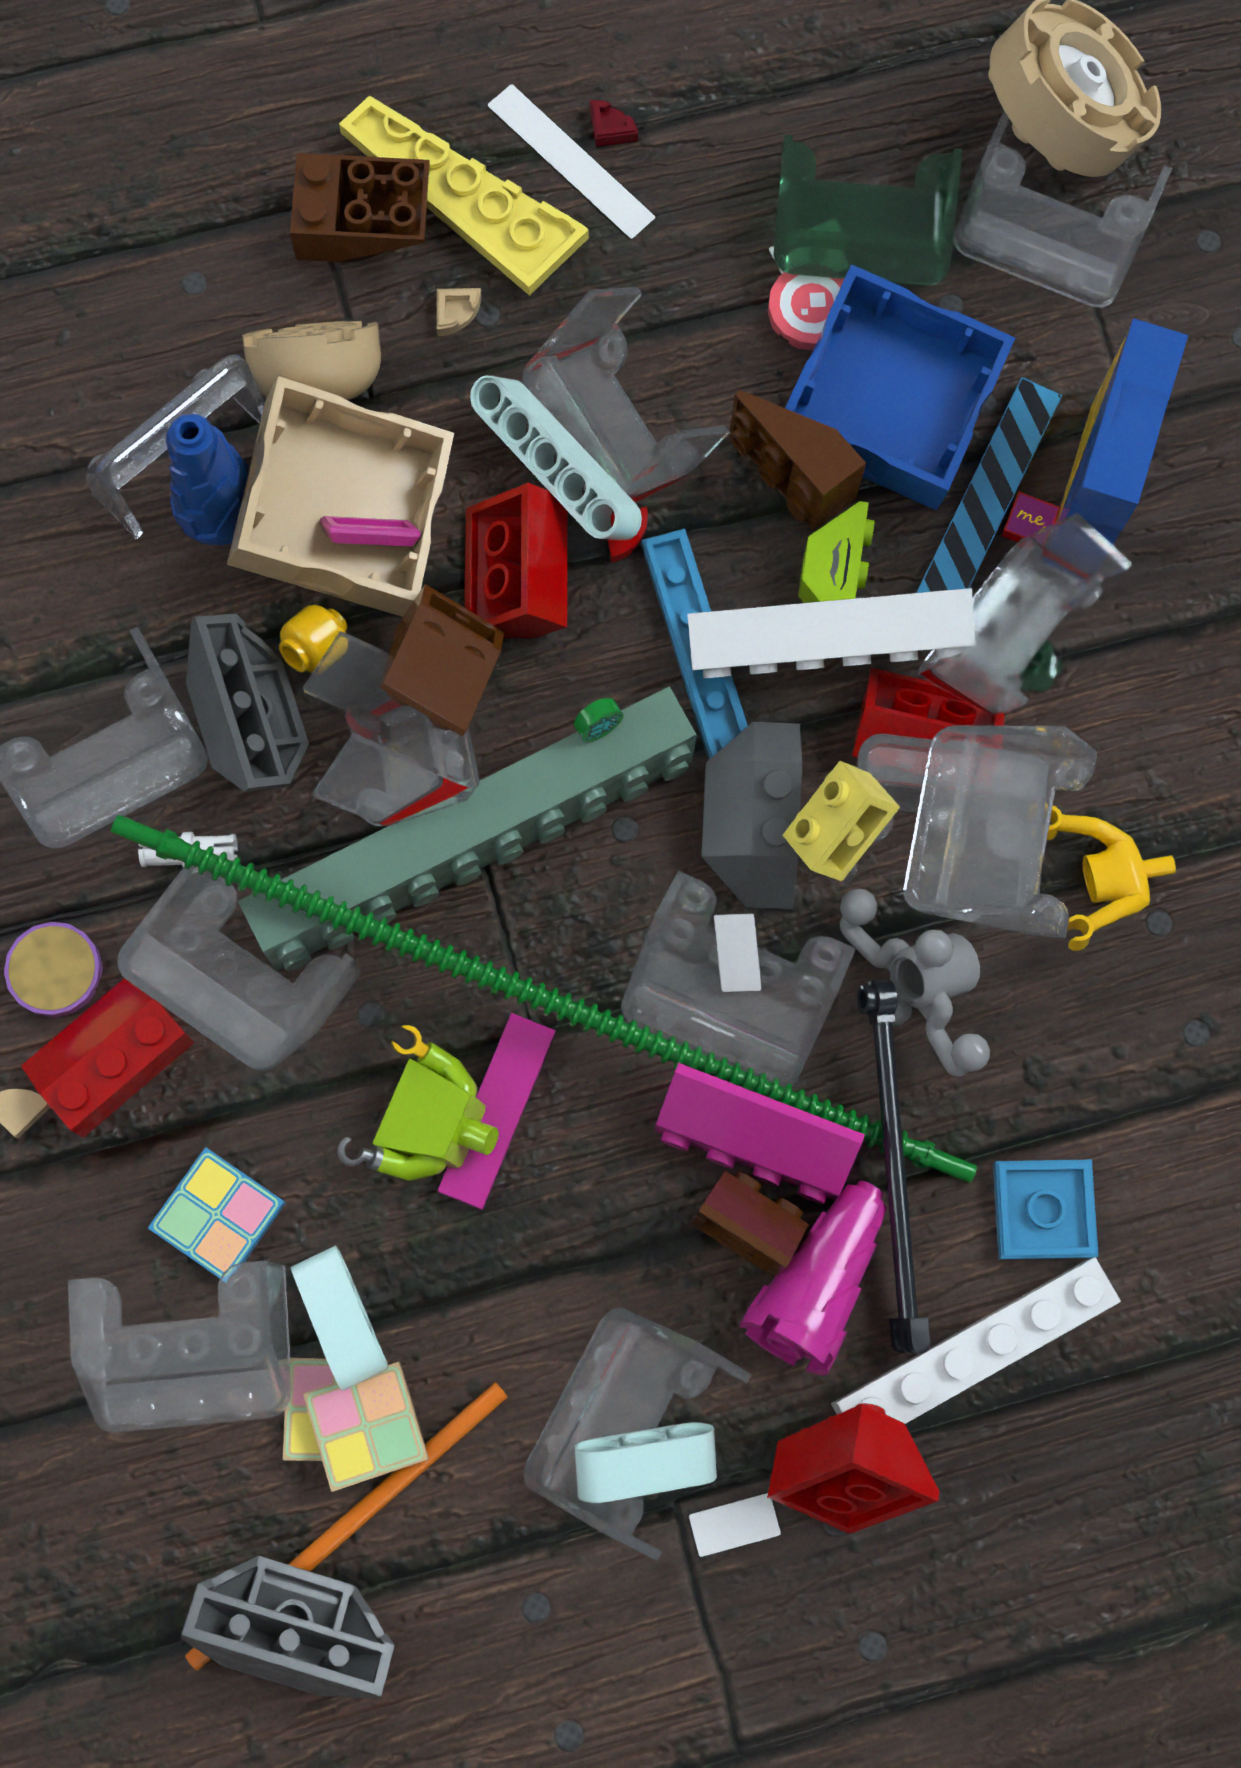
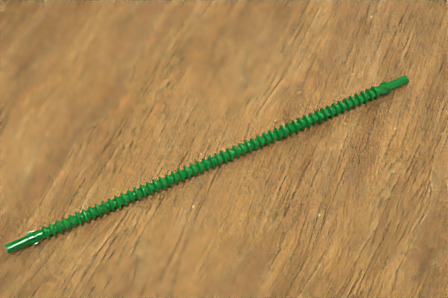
M119 814L114 820L111 833L155 850L156 856L162 859L171 858L185 863L184 867L186 870L195 866L198 868L199 875H203L205 871L210 872L213 881L222 877L225 879L226 886H230L232 882L237 883L240 892H243L245 888H249L252 890L253 897H257L259 893L264 894L267 903L271 902L272 899H276L279 901L280 908L288 904L292 906L293 913H297L299 910L305 911L307 919H310L312 915L319 917V924L330 921L334 930L338 929L339 926L346 928V935L357 932L360 941H363L365 937H369L372 939L373 946H377L379 942L386 945L385 950L388 952L392 948H396L399 950L398 955L400 957H403L405 953L412 955V962L423 959L427 968L432 964L439 966V973H443L445 969L450 970L452 978L455 979L458 975H462L465 977L464 981L466 984L474 980L478 982L479 989L489 986L491 987V994L495 995L498 991L504 993L505 1000H509L511 996L516 997L518 1005L528 1002L531 1004L530 1009L532 1011L540 1007L544 1009V1016H548L551 1012L555 1013L557 1021L567 1018L570 1020L569 1024L571 1027L580 1023L583 1025L582 1029L584 1032L589 1031L590 1028L596 1030V1037L607 1034L610 1043L619 1039L622 1041L623 1048L628 1047L629 1044L635 1046V1053L646 1050L649 1059L658 1055L661 1057L660 1061L662 1064L667 1063L668 1060L674 1062V1069L677 1068L678 1063L865 1134L866 1146L872 1148L874 1145H878L879 1152L884 1153L881 1120L870 1123L868 1115L858 1118L854 1109L848 1113L844 1112L842 1104H838L834 1108L831 1106L829 1099L819 1102L817 1094L807 1097L803 1088L794 1092L791 1083H787L783 1087L779 1085L778 1078H774L772 1081L766 1080V1073H760L759 1076H755L752 1067L743 1071L740 1069L741 1065L739 1062L734 1063L733 1066L727 1064V1057L716 1060L715 1053L712 1051L704 1055L700 1046H697L694 1050L690 1049L688 1041L677 1044L675 1036L665 1039L661 1030L653 1034L650 1032L649 1025H645L642 1029L638 1028L636 1020L626 1023L622 1014L618 1015L617 1018L610 1016V1009H606L602 1013L598 1011L597 1004H593L591 1007L585 1006L583 998L579 999L578 1002L571 1000V993H567L563 997L558 994L559 989L556 987L552 991L546 990L544 982L536 986L532 984L531 977H527L525 981L521 980L517 971L512 975H508L505 966L500 967L499 970L494 969L492 961L482 964L479 962L480 957L478 955L474 956L473 959L466 957V950H462L458 954L453 951L454 947L451 944L447 948L441 947L439 939L431 943L427 941L426 934H422L420 937L414 936L412 928L408 929L407 932L400 930V923H396L393 927L389 926L385 917L381 921H376L373 912H369L367 916L360 913L361 908L358 906L354 910H350L347 908L346 901L338 905L334 903L333 896H329L327 899L321 898L319 890H316L314 894L307 892V885L296 888L292 879L287 883L280 881V874L269 877L266 868L257 872L254 870L253 863H249L247 867L242 866L239 857L230 861L227 859L226 852H222L220 856L214 854L212 846H209L207 850H203L200 848L199 841H195L192 845L179 838L173 831L166 829L163 833ZM902 1130L904 1157L912 1161L914 1166L922 1169L928 1166L968 1183L973 1180L977 1170L976 1165L935 1149V1143L908 1138L907 1132Z

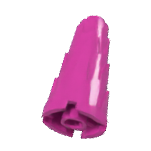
M858 1181L857 1185L848 1184L828 1212L821 1213L787 1267L775 1276L769 1286H763L740 1322V1328H746L745 1334L756 1344L792 1366H795L797 1360H800L802 1357L810 1359L805 1369L806 1372L822 1376L829 1373L847 1334L844 1328L862 1289L858 1286L877 1246L874 1240L887 1210V1206L882 1201L884 1194L880 1189L865 1181Z

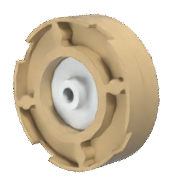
M1035 0L999 37L992 47L990 70L988 71L989 79L1005 113L1012 122V129L1016 137L1024 143H1030L1047 158V161L1053 168L1059 171L1066 169L1070 172L1089 177L1108 175L1125 162L1157 131L1161 119V102L1157 86L1153 85L1148 91L1146 90L1137 71L1145 62L1127 36L1103 14L1078 0H1067L1062 6L1048 4L1051 0Z

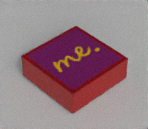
M1019 491L1001 536L1043 552V548L1023 538L1039 531L1040 537L1048 542L1061 507Z

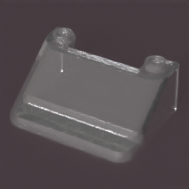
M239 355L226 356L208 369L198 372L188 385L105 453L97 455L89 463L86 484L92 494L136 539L143 534V531L118 489L167 450L166 434L173 421L182 415L197 414L206 418L232 397L260 424L265 402L249 365Z
M954 725L939 731L933 738L929 749L905 878L904 897L908 905L921 913L1040 937L1066 938L1069 914L1065 904L1052 895L1037 893L1055 790L1077 791L1083 788L1093 775L1097 751L1065 726Z

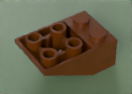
M297 153L290 236L296 260L342 262L424 244L430 160Z
M742 390L735 393L729 431L730 441L742 456L749 455L756 463L759 475L765 484L771 489L777 488L787 499L788 509L798 521H806L815 531L856 500L866 462L837 429Z
M425 584L397 625L380 688L386 691L387 695L394 702L402 706H411L428 716L429 720L438 728L447 731L452 730L463 737L500 655L504 631Z

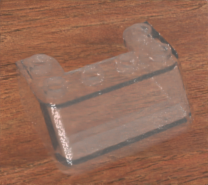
M192 866L189 870L183 867L120 949L117 959L119 971L133 986L250 1069L255 1071L271 1070L317 1034L361 973L354 959L346 953L342 959L334 955H321L307 964L294 983L290 982L219 932L237 906L238 896L232 884L226 886L225 879L222 877L213 881L210 872L205 871L203 875H199L198 868Z
M678 871L655 913L621 1003L624 1017L629 1023L632 1020H636L637 1027L641 1029L645 1025H649L650 1032L653 1034L661 1030L665 1039L675 1036L677 1044L688 1041L689 1048L692 1050L700 1046L704 1055L712 1051L715 1053L716 1060L727 1057V1064L732 1066L734 1063L739 1062L741 1065L740 1069L743 1071L752 1067L755 1076H759L760 1073H766V1080L768 1081L778 1078L780 1086L784 1087L787 1083L794 1085L803 1070L838 994L856 948L831 937L817 936L805 943L795 964L757 947L761 990L723 992L721 989L715 928L708 926L716 907V896L711 887L705 882Z
M265 1260L238 1263L229 1267L222 1274L218 1284L219 1317L122 1326L121 1296L119 1290L112 1282L102 1278L68 1280L71 1363L93 1419L103 1430L118 1433L269 1419L282 1414L290 1404L292 1381L285 1265Z

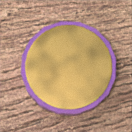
M47 922L31 927L15 940L7 953L4 975L7 988L18 1004L37 1015L58 1018L77 1012L91 1001L96 993L95 989L99 984V979L102 977L103 965L98 948L85 932L67 923Z

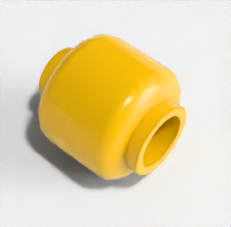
M319 605L306 606L286 622L280 631L281 643L279 644V650L282 657L296 671H307L309 673L323 672L342 656L348 648V636L345 632L347 630L346 621L334 609L329 608L327 610Z

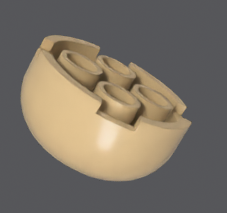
M361 321L323 322L295 325V327L278 329V332L272 333V329H263L243 334L242 340L248 375L257 390L265 397L277 377L280 376L342 396L346 400L353 399L371 386L380 369L381 348L378 323H367V326L362 327Z

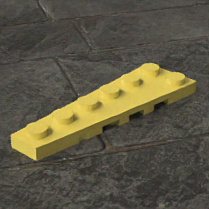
M368 96L339 123L341 134L368 157L430 160L427 208L529 296L589 239V229L548 203L543 201L540 204L522 193L520 186L508 179L504 182L486 171V166L473 158L469 161L450 149L449 143L432 133L423 131L419 125L371 96Z

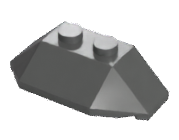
M237 614L195 616L191 620L186 685L212 768L244 792L287 787L294 777L293 774L298 768L309 746V742L283 661L260 637L245 627L246 623Z
M752 722L705 763L701 857L745 908L793 909L799 855L783 837V834L794 821L801 807L802 751L800 724Z
M257 1556L212 1579L199 1583L196 1586L180 1636L182 1640L223 1667L318 1696L379 1699L382 1696L395 1646L388 1634L384 1633L376 1616L356 1586L262 1556Z

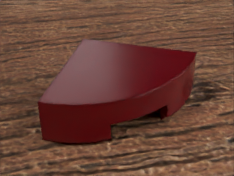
M589 100L595 147L638 142V129L634 120L629 115L626 116L622 111L612 107L611 103L607 101Z

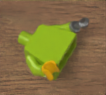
M410 1025L400 1026L413 1034L414 1044L406 1050L391 1041V1045L397 1053L415 1054L418 1056L417 1062L412 1059L408 1060L372 1144L374 1146L370 1150L362 1147L357 1157L351 1160L345 1155L344 1150L346 1144L352 1139L345 1137L337 1147L340 1161L347 1166H356L366 1161L368 1169L412 1181L438 1175L445 1167L460 1168L469 1149L489 1155L496 1146L499 1132L497 1127L481 1122L486 1105L476 1098L477 1085L460 1060L434 1043H423L420 1032L415 1027Z

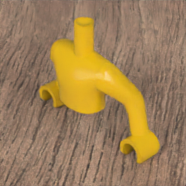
M1053 805L1041 806L1034 815L1033 820L1036 822L1047 820L1053 824L1044 826L1039 830L1038 837L1043 841L1055 838L1058 831L1091 836L1107 847L1105 851L1085 855L1082 868L1091 901L1093 903H1112L1087 917L1084 915H1074L1067 920L1064 926L1065 931L1077 929L1084 935L1074 937L1069 941L1068 947L1073 951L1084 949L1088 945L1094 931L1121 918L1138 913L1148 906L1150 902L1148 878L1175 874L1176 872L1173 856L1142 860L1133 838L1104 820L1088 816L1063 815Z

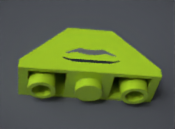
M859 501L808 537L798 593L803 603L856 599L857 589H865L869 562L861 561L863 546H871L874 530V520L866 519L868 502Z

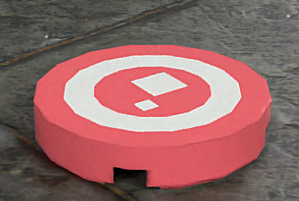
M806 263L791 267L778 277L770 291L768 316L772 329L778 336L781 334L783 338L789 340L788 344L798 349L813 351L845 277L840 272L822 264Z

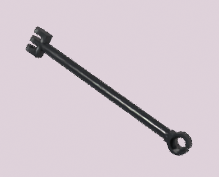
M890 980L868 981L866 985L859 987L857 1005L860 1013L868 1015L869 1023L873 1025L898 1308V1318H889L891 1345L899 1353L923 1354L930 1348L928 1317H918L892 1026V1023L895 1022V1012L897 1009V992L893 982Z

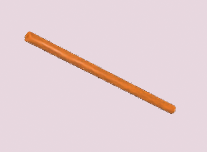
M496 1382L492 1384L425 1443L429 1460L392 1472L288 1565L311 1572L508 1398L506 1393ZM194 1647L185 1654L187 1661L196 1671L200 1670L211 1660Z

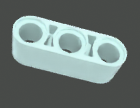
M335 1245L291 1266L293 1277L329 1367L340 1389L344 1391L389 1369L338 1247Z
M682 1423L581 1441L574 1446L577 1495L584 1502H610L711 1483L717 1478L714 1427L706 1423Z

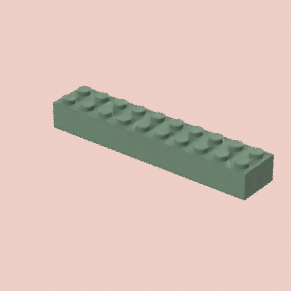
M669 686L621 710L624 715L621 723L606 736L596 741L584 742L578 732L468 786L469 788L457 795L404 818L280 881L287 883L292 879L296 888L307 885V892L311 894L319 890L321 892L320 897L323 899L333 896L334 903L338 905L346 901L348 909L354 910L358 906L361 908L360 913L367 916L369 912H373L376 921H381L385 917L387 918V923L397 917L396 911L411 903H413L414 907L425 905L439 896V889L453 882L457 886L469 883L480 876L482 873L481 868L495 861L499 865L508 863L524 852L523 847L537 840L543 844L556 839L565 832L564 826L578 819H581L583 823L594 820L606 812V805L620 798L624 802L631 801L644 794L648 790V784L662 777L665 781H670L681 776L689 769L688 764L692 763L696 733ZM259 893L257 897H253L251 894L238 901L263 953L275 971L285 968L286 971L298 969L312 959L310 954L326 946L329 950L337 949L354 939V932L346 935V928L342 926L334 930L330 921L319 924V917L312 915L310 919H307L305 911L299 910L297 913H293L292 906L288 904L280 908L279 901L276 899H272L271 902L267 903L264 894Z

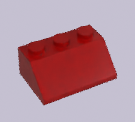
M526 483L466 508L465 608L504 631L503 638H538L567 628V510L550 491Z
M871 668L855 734L852 756L861 758L864 762L874 766H884L887 764L904 768L910 773L921 777L934 775L951 779L963 787L981 786L989 788L1004 741L1005 699L953 687L991 713H998L991 715L931 681Z
M132 971L24 1062L21 1067L38 1093L70 1131L84 1138L195 1042Z
M861 1403L778 1441L767 1498L848 1534H852L938 1502L940 1491L905 1423L886 1415L885 1410L877 1405Z

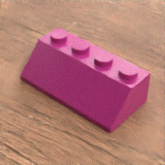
M678 1063L654 1130L663 1134L660 1141L671 1147L688 1151L689 1146L692 1145L707 1151L706 1159L715 1164L733 1169L735 1163L753 1169L751 1175L753 1178L773 1186H779L781 1180L799 1187L797 1192L799 1196L820 1204H824L826 1198L835 1200L840 1196L865 1134L680 1063Z

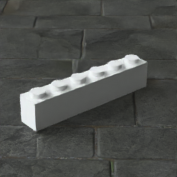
M972 588L688 614L692 670L703 669V678L731 676V667L749 665L750 674L778 672L777 663L796 661V670L824 668V659L838 657L843 658V666L871 664L872 654L889 653L890 662L918 660V650L929 649L937 650V658L965 656V646L976 645Z
M1096 1257L1083 1261L935 1344L927 1352L910 1358L837 1399L831 1405L836 1414H840L855 1407L857 1404H874L883 1408L886 1415L906 1424L1120 1303L1121 1300Z

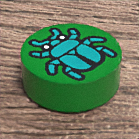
M602 698L580 711L574 720L573 726L584 742H592L613 731L621 723L624 715L614 699Z

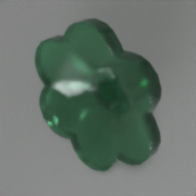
M1028 639L1019 640L1013 647V654L1009 655L1004 662L1005 671L1013 676V684L1020 691H1029L1032 688L1038 692L1048 691L1054 683V678L1061 673L1063 668L1062 661L1054 655L1052 644L1045 640H1039L1035 643Z

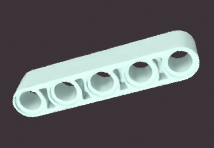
M489 375L480 377L474 383L470 399L475 412L591 536L599 539L628 540L638 533L641 527L642 516L637 504L524 384L518 380ZM527 423H529L528 432L526 434V425ZM557 451V461L554 465V454ZM584 480H585L586 490H585V493H584V495H583V494H582V484H583V482H584ZM614 511L615 521L613 526H611L610 517Z

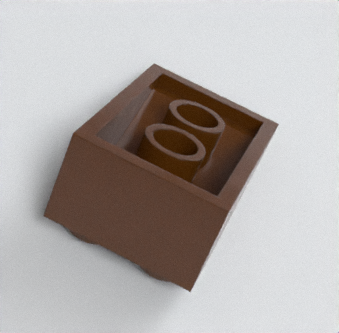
M725 1171L701 1206L692 1226L774 1278L791 1261L809 1224L800 1219L803 1211L794 1204L781 1197H778L776 1202H773L759 1193L762 1185L747 1174L737 1171L733 1176Z

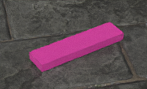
M511 1013L476 1096L479 1101L486 1105L481 1122L498 1129L499 1135L496 1146L489 1155L469 1149L460 1168H446L437 1190L438 1193L480 1210L484 1209L550 1049L556 1030Z

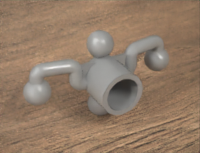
M851 889L841 900L840 911L842 917L840 929L844 937L873 966L887 968L890 971V981L893 982L896 988L898 1000L895 1022L892 1023V1026L902 1025L911 1016L912 1007L919 1009L927 1020L925 1028L927 1038L948 1074L954 1077H961L968 1072L979 1071L987 1065L990 1057V1048L987 1041L978 1034L970 1033L961 1035L952 1044L945 1031V1026L953 1014V1006L950 999L970 992L976 987L980 978L978 956L971 943L963 936L955 933L946 934L942 930H927L918 937L916 945L909 946L902 939L892 938L880 947L859 926L865 925L874 919L878 905L876 899L866 889Z

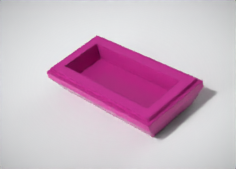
M337 516L320 517L321 526L326 536L333 543L412 547L421 536V532L408 520Z

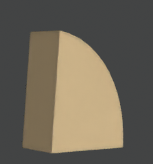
M481 288L437 289V336L456 333L465 328L474 319L481 304Z
M8 1089L0 1092V1123L17 1139L50 1108L40 1094L30 1090Z

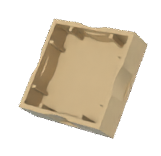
M278 376L266 396L227 565L403 617L421 591L431 544L432 514L435 504L442 493L454 433L394 413L368 410L353 404L342 396ZM337 516L408 520L421 532V536L412 547L333 543L326 536L320 523V517Z

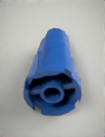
M197 414L182 415L173 421L166 434V445L171 460V465L168 467L172 480L169 484L173 516L183 532L197 542L207 545L232 543L249 473V466L234 447L227 442L223 433L212 426L205 417Z

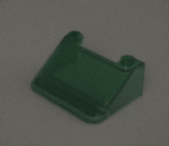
M784 135L780 146L773 248L774 260L777 266L783 272L791 275L845 279L852 264L892 283L929 286L940 282L948 274L951 265L963 149L953 148L947 154H932L923 159L916 169L914 188L815 180L816 158L812 150L803 143L793 142V135Z

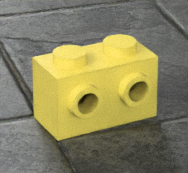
M839 761L804 808L797 814L794 821L784 832L783 837L810 870L843 881L899 810L900 806L871 773Z

